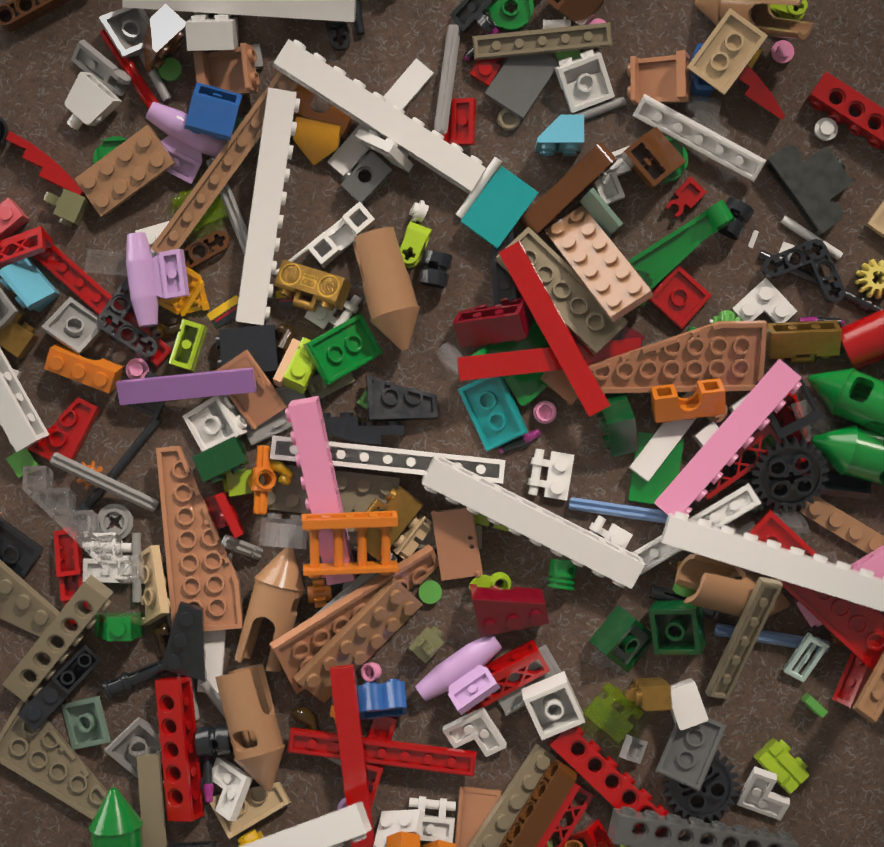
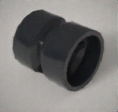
M728 197L725 204L736 218L717 232L730 239L739 240L745 229L743 224L749 222L754 209L739 199Z
M424 250L421 262L424 268L420 270L418 283L435 288H447L449 275L446 271L451 268L453 256L439 251Z
M227 724L216 725L215 729H212L210 726L196 728L195 744L199 758L212 757L214 753H217L218 756L232 755L233 748Z

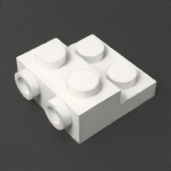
M593 49L581 52V58L573 61L572 57L560 60L558 62L559 66L554 67L571 113L615 97L602 54L598 51L594 52Z
M228 395L213 396L182 416L201 451L211 448L233 436L239 438L248 432L246 429L247 421L242 415H238L234 408L235 404Z

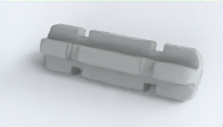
M225 535L221 541L223 547L257 560L261 558L263 549L259 546L252 545L230 535Z

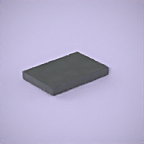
M547 54L509 57L486 90L484 96L523 120L554 74V67L559 66V63Z
M708 717V721L680 730L676 722L655 772L700 792L727 725Z

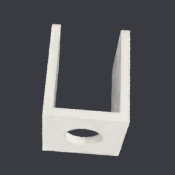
M689 678L672 684V710L670 711L674 723L677 722L679 729L684 730L708 721V716L695 681Z

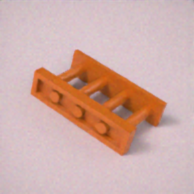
M396 511L301 514L302 530L309 532L310 564H303V576L320 578L322 575L379 573L380 575L388 576L392 575L393 572H399L397 560L391 561L390 529L398 526ZM369 527H378L381 530V561H367L366 530ZM345 528L357 530L358 562H343V531ZM321 529H331L333 531L334 563H320L319 532Z

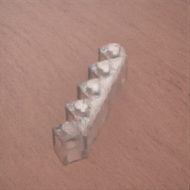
M23 466L22 489L95 561L121 584L144 583V559L140 555L121 556V537L116 532L98 533V514L93 510L75 511L76 493L70 488H53V471L48 466Z

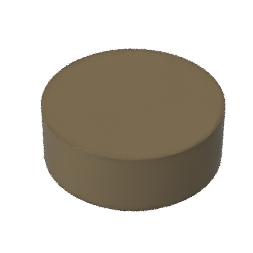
M502 109L498 114L497 123L502 130L510 132L519 126L520 119L509 111Z

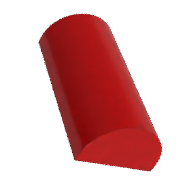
M884 309L840 327L842 330L841 341L856 371L884 359Z

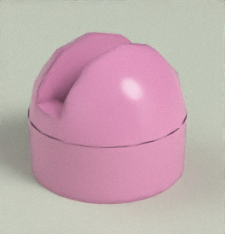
M374 662L366 663L361 668V675L368 682L377 680L382 674L380 665Z

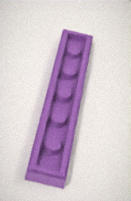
M253 367L116 382L120 405L257 391Z

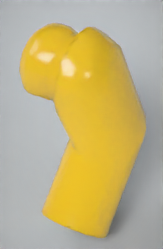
M270 459V468H273V471L280 475L278 482L288 486L291 479H293V473L283 462Z

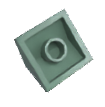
M594 188L589 190L580 200V203L610 237L621 229L623 223Z
M100 696L88 697L61 705L73 750L111 742Z

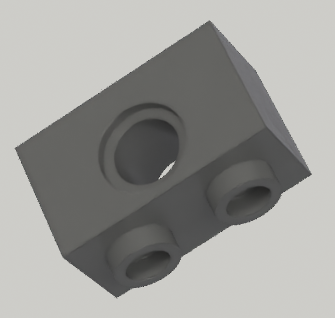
M373 151L368 155L365 153L357 161L358 166L354 171L349 170L341 179V188L357 203L361 202L362 205L393 174L392 169ZM369 173L372 177L369 182L363 183L359 181L360 175Z

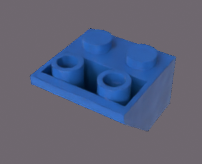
M197 82L184 129L191 130L196 134L210 135L218 140L230 141L237 120L242 94Z

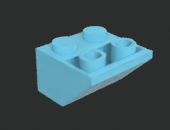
M560 115L537 138L535 152H540L541 156H552L554 152H563L564 156H575L577 152H581L584 144V115Z
M28 258L0 269V276L2 277L0 282L6 289L12 290L17 294L15 299L23 308L27 307L30 311L33 309L41 312L60 295Z

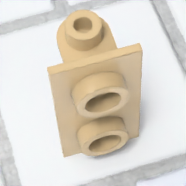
M417 512L391 545L390 549L403 559L410 557L419 546L413 539L418 537L423 541L432 529L431 525L433 522Z

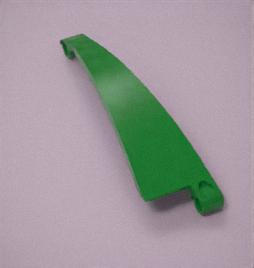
M721 200L693 220L629 259L628 262L635 271L640 270L650 274L649 278L653 279L650 289L652 290L699 244L733 222L735 218L725 202ZM534 318L526 339L518 342L511 340L496 345L491 344L471 356L548 348L550 345ZM545 372L503 376L517 401L522 406L531 402L548 386L540 379Z

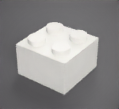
M199 13L191 16V19L185 22L187 51L234 50L239 46L238 17H232V14H218L215 17L209 18L208 13Z
M565 671L521 689L524 703L541 740L585 723L582 709Z

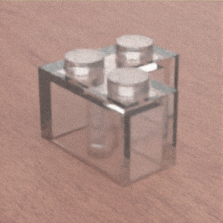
M267 513V518L261 517L259 546L307 549L308 532L307 530H302V516L291 515L290 519H282V514Z

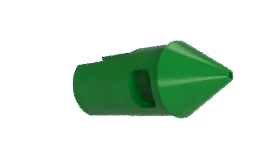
M856 368L809 376L808 382L834 417H841L884 435V381L856 371Z
M851 425L812 436L810 443H813L816 449H820L822 456L839 475L844 474L884 486V435L859 428L857 425Z
M115 787L109 789L89 826L92 847H143L141 827L143 821Z

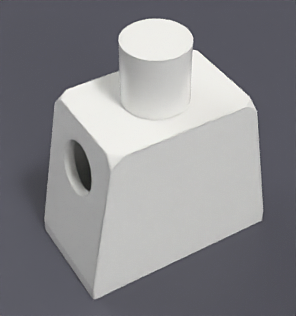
M80 72L65 101V106L73 112L67 124L75 130H79L83 123L88 126H97L122 101L89 72Z

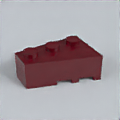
M521 297L508 301V298L500 299L501 304L487 307V304H483L458 312L453 326L460 347L469 346L473 348L482 344L491 343L496 345L504 341L512 340L518 342L526 339L534 321V316L524 298Z
M470 584L480 638L549 624L542 589L522 587L500 589L499 586L491 585V588L477 587V584Z

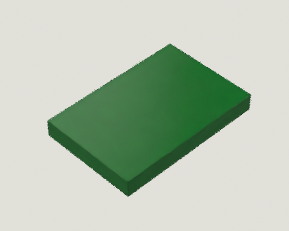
M361 313L303 345L326 386L383 354Z
M637 433L639 451L634 453V460L654 434ZM684 438L679 440L648 482L632 471L628 495L629 501L655 504L654 502L680 472Z

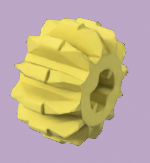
M875 259L869 261V265L863 263L861 265L862 270L856 272V275L861 279L856 280L855 284H862L863 287L859 289V292L862 293L867 290L866 297L870 298L874 294V297L879 299L884 294V261L881 260L876 263ZM875 275L879 277L876 283L872 281Z

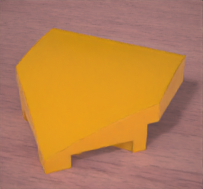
M296 116L295 122H297L293 140L313 165H316L328 155L338 150L342 125Z
M187 266L186 272L190 296L174 299L159 297L160 306L176 315L180 314L181 317L191 312L210 309L201 275Z

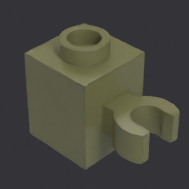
M66 189L63 190L61 197L46 192L43 199L47 203L56 206L53 214L59 218V223L68 227H72V224L80 226L90 203L85 197Z
M427 625L408 648L424 663H427L444 644L442 639L444 634L437 627L433 626L430 628Z

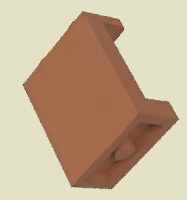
M241 43L240 47L234 50H221L210 53L204 51L193 52L196 81L198 83L242 95L258 93L260 78L255 68L257 55L252 46L247 43Z
M686 50L676 51V55L638 59L636 56H631L630 63L627 64L628 77H631V86L627 88L628 99L635 106H638L644 94L662 104L690 102V70L687 69L690 63V56Z

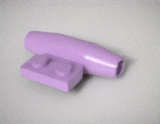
M153 102L145 118L168 135L161 142L176 164L168 169L167 172L192 184L202 164V153L216 158L228 140H218L210 135L196 134L191 130L184 129L188 114Z
M136 232L127 234L126 268L130 298L139 327L158 325L159 297L174 299L190 296L184 250L175 249L159 252L153 257L146 233Z
M494 635L481 637L465 645L436 665L415 687L425 701L449 691L450 699L462 715L500 688L491 672L484 666L502 649V646Z

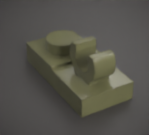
M350 372L326 386L320 374L312 377L307 388L312 397L319 396V399H322L355 382V379Z

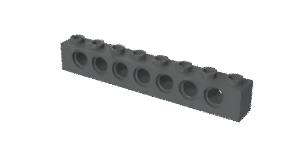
M630 807L613 808L608 830V837L613 844L631 847H745L749 841H752L749 847H769L773 844V847H799V844L792 838V835L783 831H778L775 834L763 828L750 830L739 824H734L731 827L719 821L705 823L703 820L695 817H690L689 820L681 819L680 816L675 814L661 816L650 810H645L644 813L636 812L635 809ZM641 823L639 829L632 831L634 825ZM659 827H663L661 833L655 834V831ZM686 830L682 837L677 838L681 831ZM708 834L705 840L700 841L703 835ZM730 837L729 842L722 845L723 841Z

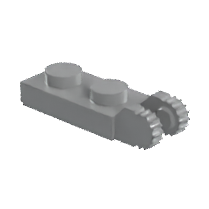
M84 39L78 42L71 61L83 71L94 75L111 92L118 96H123L126 89L121 84H130V76L125 71L119 70L116 65Z

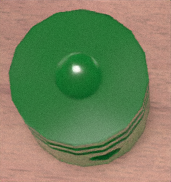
M551 558L548 573L551 576L548 577L550 583H547V586L574 590L573 584H575V581L573 579L576 578L578 566L570 560Z

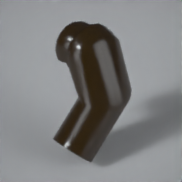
M181 322L173 324L158 323L156 326H151V336L154 339H161L176 335L181 331Z
M299 707L293 710L292 717L295 721L305 724L308 730L319 731L317 716L314 712L306 707Z

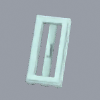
M807 632L783 667V671L805 682L828 649V642L821 641L817 636L814 637L811 633ZM816 646H820L813 655V657L810 659L804 670L801 672V674H798L804 663H806L807 660L810 658V655L814 651Z

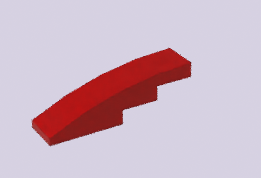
M747 64L737 77L748 85L744 90V95L783 120L785 115L773 94L758 74Z
M9 131L6 140L25 150L22 158L27 162L42 168L39 174L41 178L62 189L69 190L85 198L87 197L77 182L50 156L29 141Z
M77 528L53 531L56 575L59 578L60 596L64 606L84 583L83 556ZM83 602L84 607L89 609L88 603ZM69 619L71 624L77 625L76 621Z
M384 716L373 719L368 737L391 740L398 717ZM366 763L372 809L384 765Z

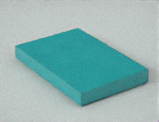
M501 165L460 223L498 249L539 192Z
M503 376L478 379L458 389L486 452L529 433Z

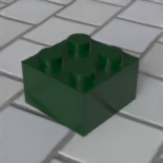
M685 600L655 601L649 609L654 655L701 654L706 646L702 607L684 603Z

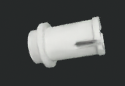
M566 17L559 20H543V29L571 26V19H566Z

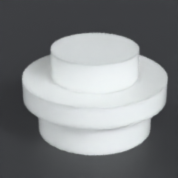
M822 118L815 124L814 132L818 139L829 141L836 136L838 126L833 119Z
M420 200L419 203L415 202L409 213L412 216L411 221L422 222L429 208L428 205L424 204L425 201Z

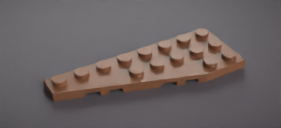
M718 321L590 364L589 367L604 393L651 392V387L674 384L677 392H696L697 381L717 378L721 379L725 391H752L756 386V382L760 381L764 376L767 322Z
M182 447L156 448L172 627L179 603L182 601L203 608L204 632L243 628L240 580L226 548L221 545L222 539Z
M430 545L425 546L398 563L399 572H393L392 575L388 576L379 575L269 643L296 694L305 688L296 682L294 676L393 577L410 591L418 583L421 584L439 566L435 551Z

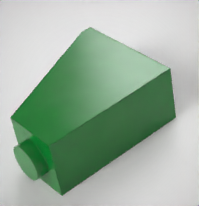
M142 613L95 614L97 618L95 622V637L105 641H132L142 636Z

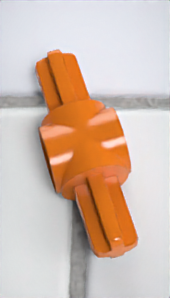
M266 445L257 447L256 467H252V473L248 477V485L251 488V492H254L253 513L257 515L267 513L268 493L272 492V487L276 483L273 468H270L271 448ZM260 474L265 478L264 485H261L259 482Z

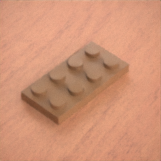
M146 125L77 176L75 180L100 217H105L173 167L176 162L151 126Z

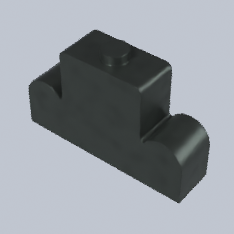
M793 145L785 146L769 157L765 162V166L815 235L819 236L842 219V207L834 201L831 202V199L852 184V180L845 171L844 163L839 158L836 159L828 147H823L807 160L801 161L802 153L798 147Z

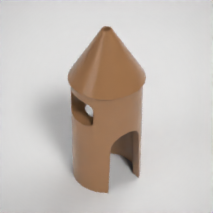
M695 0V7L716 26L729 8L768 36L804 40L809 36L814 25L813 22L775 17L770 10V4L799 6L803 0Z
M394 227L379 228L354 237L353 247L362 277L363 292L371 317L370 322L401 351L409 349L420 306L417 304L412 282L403 261Z
M286 546L254 577L256 580L235 655V660L240 663L243 661V658L250 659L252 657L264 617L270 619L275 626L273 641L294 628L297 607L303 591H305V586L292 547ZM271 648L266 671L280 672L283 669Z
M690 554L681 562L676 574L675 584L697 590L693 596L687 597L684 603L741 617L758 578H773L703 555ZM736 577H742V580L734 579ZM780 591L769 616L789 607L790 603L782 591Z
M263 664L252 665L229 671V674L216 676L215 679L235 756L234 760L265 790L272 789L285 744L282 741Z

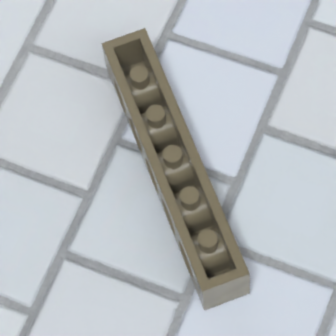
M90 575L2 685L24 702L30 695L35 697L43 688L40 684L43 679L48 681L57 670L54 668V665L57 662L62 664L68 657L70 652L67 649L72 644L75 647L84 637L81 634L83 629L87 628L89 630L97 621L95 614L98 611L103 613L112 602L108 598L112 595L113 591ZM83 602L89 603L91 609L85 608ZM69 619L76 621L77 626H73ZM56 636L62 638L64 643L58 642ZM42 653L47 654L50 660H46ZM29 670L33 671L36 674V677L32 676L29 673Z

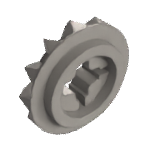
M109 504L103 507L96 519L98 532L104 538L112 541L121 540L128 536L133 528V516L129 509L121 504ZM108 515H110L113 518H117L122 515V517L119 520L121 528L114 526L108 529L110 527V524L112 523Z

